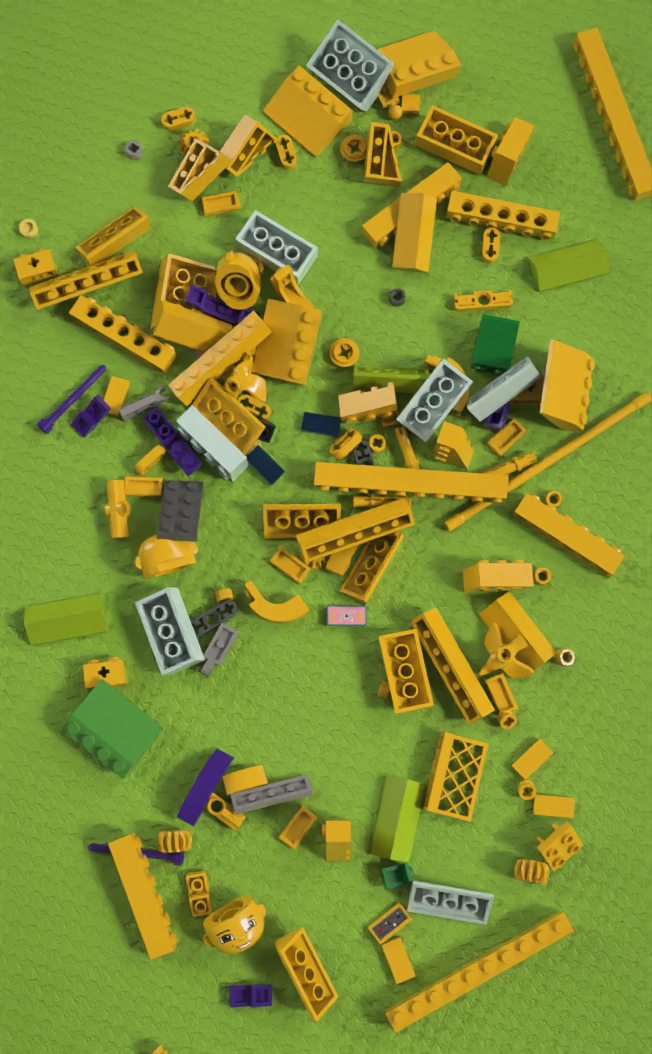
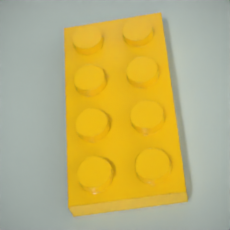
M214 378L208 380L192 404L245 456L266 428Z

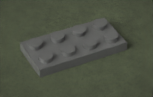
M165 480L157 539L197 542L204 488L203 482Z

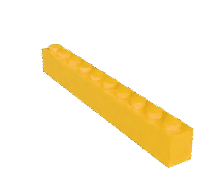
M594 28L577 33L573 47L580 57L579 63L581 68L585 70L586 82L591 86L592 98L596 99L598 113L602 115L604 120L603 126L610 136V145L615 149L616 161L620 163L622 177L624 180L626 179L628 184V193L633 197L634 201L651 197L652 168L599 30Z
M316 462L314 486L318 487V490L321 491L337 488L338 492H349V489L356 490V493L367 494L368 490L375 491L377 495H387V492H395V496H406V493L414 494V497L425 498V495H433L434 499H444V496H452V500H464V497L471 498V501L483 502V499H491V503H502V500L507 499L508 475Z
M559 911L386 1009L385 1013L395 1033L574 932V929L565 913Z

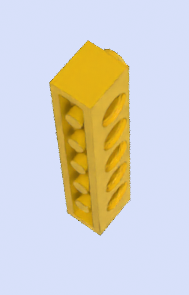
M451 191L446 218L453 222L462 221L473 226L482 225L487 228L502 229L508 233L517 232L522 233L524 236H537L543 240H554L560 212ZM462 208H469L471 211L465 212ZM485 211L489 215H482L480 212ZM498 215H504L506 219H501ZM521 218L524 222L520 223L516 219ZM535 222H540L543 226H537Z
M134 250L31 286L29 291L36 310L143 272Z
M80 295L69 311L72 320L163 375L167 373L177 358L174 347L167 343L165 345L162 344L153 334L147 335L138 325L134 324L132 326L127 323L128 320L123 316H115L108 307H100L89 296L85 298ZM92 312H96V313H97V315H96L95 317H93V318H90V317H89V314H90V313H92ZM106 322H113L110 327L104 326ZM122 331H128L126 336H120ZM138 340L144 341L141 346L135 345ZM153 350H160L158 355H151Z

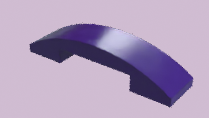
M191 284L185 300L188 305L196 310L233 326L238 325L254 311L250 308L242 310L232 309L223 300L209 295V291Z
M218 748L214 751L189 791L177 814V818L193 827L196 825L204 811L205 805L222 776L227 772L234 757Z

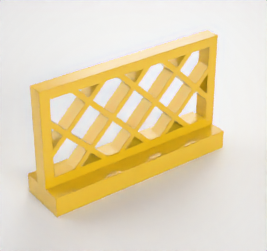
M440 732L422 810L471 822L488 748L487 743L453 735L448 732ZM454 739L461 741L464 749L458 753H455L452 748ZM475 745L482 747L481 754L476 758L473 757L469 750ZM466 751L471 761L462 765L458 756ZM455 758L460 768L451 773L448 763ZM473 763L477 771L476 775L470 778L465 768ZM462 770L467 780L458 785L453 775ZM451 778L455 788L446 792L443 787L444 781ZM469 783L472 787V793L465 797L460 788ZM458 790L462 800L453 804L449 795ZM446 797L451 807L445 811L439 810L440 800ZM463 802L468 807L466 816L460 815L456 809Z

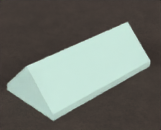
M527 356L468 398L467 408L479 421H482L540 380L542 376L529 356Z
M443 358L396 420L426 442L473 381Z
M413 880L410 886L407 912L487 925L494 894Z

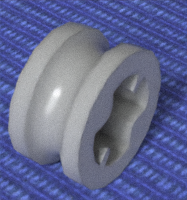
M132 140L126 144L125 150L130 159H139L142 156V146L138 141ZM133 147H136L135 153L132 152Z

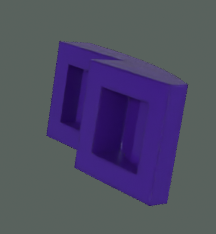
M99 395L95 396L87 408L80 411L71 425L83 437H86L103 420L111 408Z
M272 984L229 985V1007L272 1006Z

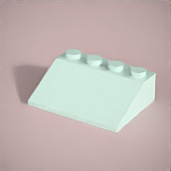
M337 19L306 66L357 107L367 112L378 97L395 63Z

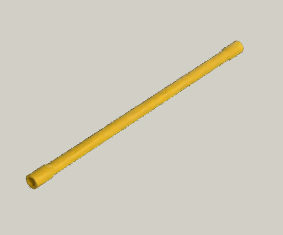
M644 392L628 405L508 482L507 494L632 412L652 401L650 394ZM483 499V502H476L461 513L454 515L444 522L445 527L451 532L467 519L491 505V499Z

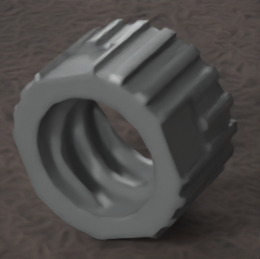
M400 288L393 289L389 294L390 303L396 307L404 304L406 299L405 291ZM400 294L402 298L394 300L393 296Z

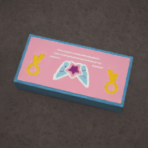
M327 606V626H366V606Z

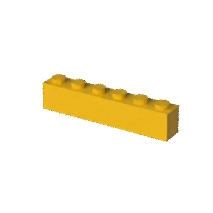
M448 162L407 193H425L437 198V203L441 204L451 191H458L461 188L462 177ZM400 198L362 225V234L374 248L384 246L390 237L396 236Z
M252 311L168 385L169 388L188 406L197 398L210 378H214L217 381L246 356L248 352L272 333L271 330Z
M526 493L512 516L608 578L615 573L625 557L619 548L611 547L605 543L606 541L602 537L590 534L585 526L576 525L572 522V518L565 514H559L552 505H545L540 502L538 496Z
M405 498L298 534L296 539L300 552L307 563L413 526L415 523L412 509Z
M437 608L425 612L412 620L413 628L417 629L421 642L467 723L470 725L495 711Z
M134 832L111 841L108 845L150 959L152 960L173 952L177 947L178 940L176 934L170 930V918L163 911V899L160 893L157 894L156 880L153 874L150 875L149 861L146 855L142 854V842L139 836H136Z

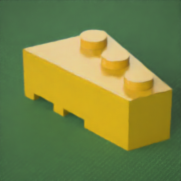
M244 114L220 151L233 160L225 170L238 177L254 163L253 159L260 153H265V148L272 142L276 143L279 139L256 120Z
M195 138L168 187L193 201L233 160Z
M393 382L388 383V387L378 389L377 386L371 387L369 392L361 393V390L338 395L341 420L346 422V424H354L358 420L374 421L379 417L390 419L394 415H398Z
M444 421L432 457L440 463L448 462L468 469L475 448L470 446V440H466L467 434L462 427Z
M326 820V825H322V838H326V861H350L351 821Z

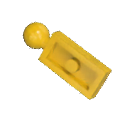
M384 83L377 99L383 110L389 107L388 115L391 119H399L402 116V108L396 104L400 102L399 97L392 98Z

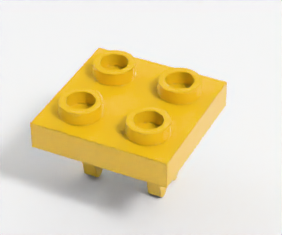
M567 821L560 827L553 823L551 826L554 832L547 839L543 840L540 836L537 838L540 844L537 850L553 872L562 867L565 861L573 854H576L583 846L576 832Z

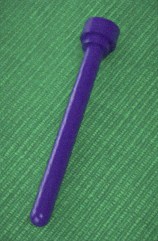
M100 365L48 418L41 419L37 423L38 427L46 434H49L53 430V423L106 371V366Z
M91 843L88 846L90 851L112 854L109 845ZM141 849L142 854L146 855L147 858L169 860L170 863L176 866L183 865L184 851L164 853Z

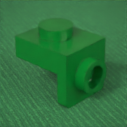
M408 862L379 870L385 890L413 882V870L408 865Z

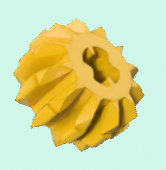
M189 128V133L183 132V138H179V150L184 157L195 138L207 145L209 144L206 134L204 132L199 133L198 129L192 132Z
M167 830L160 832L157 839L159 851L164 853L188 851L191 849L192 843L190 831Z
M517 860L514 869L515 878L519 881L545 884L549 877V866L534 860Z

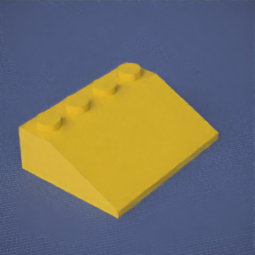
M435 31L377 49L395 63L385 81L392 98L455 78L461 67L454 50Z
M300 65L285 79L263 110L266 116L315 158L352 122L353 110Z
M168 253L161 260L150 330L154 331L161 300L204 314L188 305L185 300L191 284L209 291V295L216 297L215 273L217 267Z
M268 299L263 322L272 333L258 344L252 372L306 385L323 311Z
M550 340L540 414L562 431H584V424L587 422L586 409L590 401L588 395L589 388L592 386L591 374L595 365L594 359L584 351L556 340Z

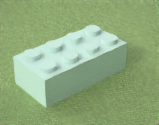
M256 210L235 239L237 249L260 260L265 266L275 272L279 268L289 265L293 269L297 285H299L318 257V247Z
M193 405L176 420L177 430L180 432L179 435L186 442L189 440L193 445L192 448L198 454L203 453L208 464L212 467L216 466L219 474L225 480L230 479L233 482L249 467L247 457Z
M168 587L135 602L162 676L175 674L205 660L178 588Z

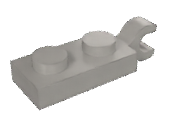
M159 387L155 395L147 394L135 403H127L122 406V409L119 411L124 422L159 406L158 404L161 402H167L170 399L169 395L160 396L162 392L166 391L165 387Z
M221 623L203 655L207 659L201 670L203 674L209 676L215 664L221 666L239 634L237 630Z

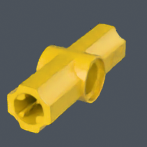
M111 480L106 482L108 503L105 505V514L110 519L111 539H123L129 537L127 517L130 515V505L125 499L124 480Z
M212 793L204 807L235 831H237L246 818L242 813L235 815L234 808L215 793ZM216 800L222 803V809L219 812L212 810V803Z

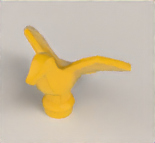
M250 352L244 357L243 362L236 367L233 366L217 380V382H226L225 389L236 400H238V395L243 390H246L254 398L266 402L267 387L265 379L249 373V368L253 362V356Z
M492 623L484 641V645L491 656L478 675L483 676L498 669H502L511 678H523L533 675L534 670L517 661L515 658L518 651L528 647L526 641L521 635H518L512 643L505 645L502 642L498 625Z

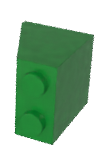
M482 314L478 326L471 368L480 373L492 372L496 376H500L509 370L520 321Z

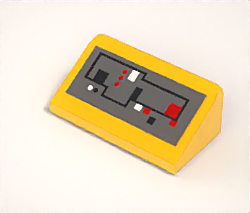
M399 902L368 926V929L381 945L408 924L412 918Z

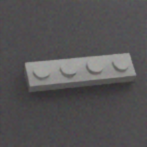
M304 775L232 793L230 797L236 815L311 796L313 792L308 776Z

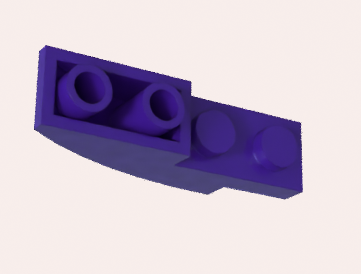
M158 407L142 417L187 477L203 466L202 462L180 437L179 433Z

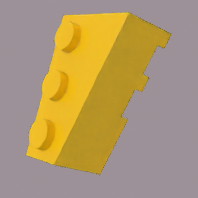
M517 117L514 118L512 124H507L504 131L506 134L501 135L498 141L499 147L495 146L491 157L494 158L487 178L507 186L512 171L514 172L515 165L519 158H521L531 138L534 125Z
M371 122L369 126L364 183L399 187L402 183L390 124Z
M489 560L477 561L476 565L463 570L464 593L480 589L483 592H487L489 589H501V591L533 587L532 563H524V560L512 561V563H507L506 560H498L495 563H489Z

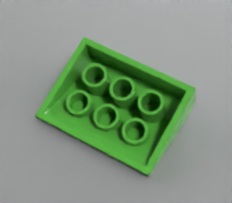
M101 679L73 712L62 730L121 779H124L134 770L163 730V727L104 679Z

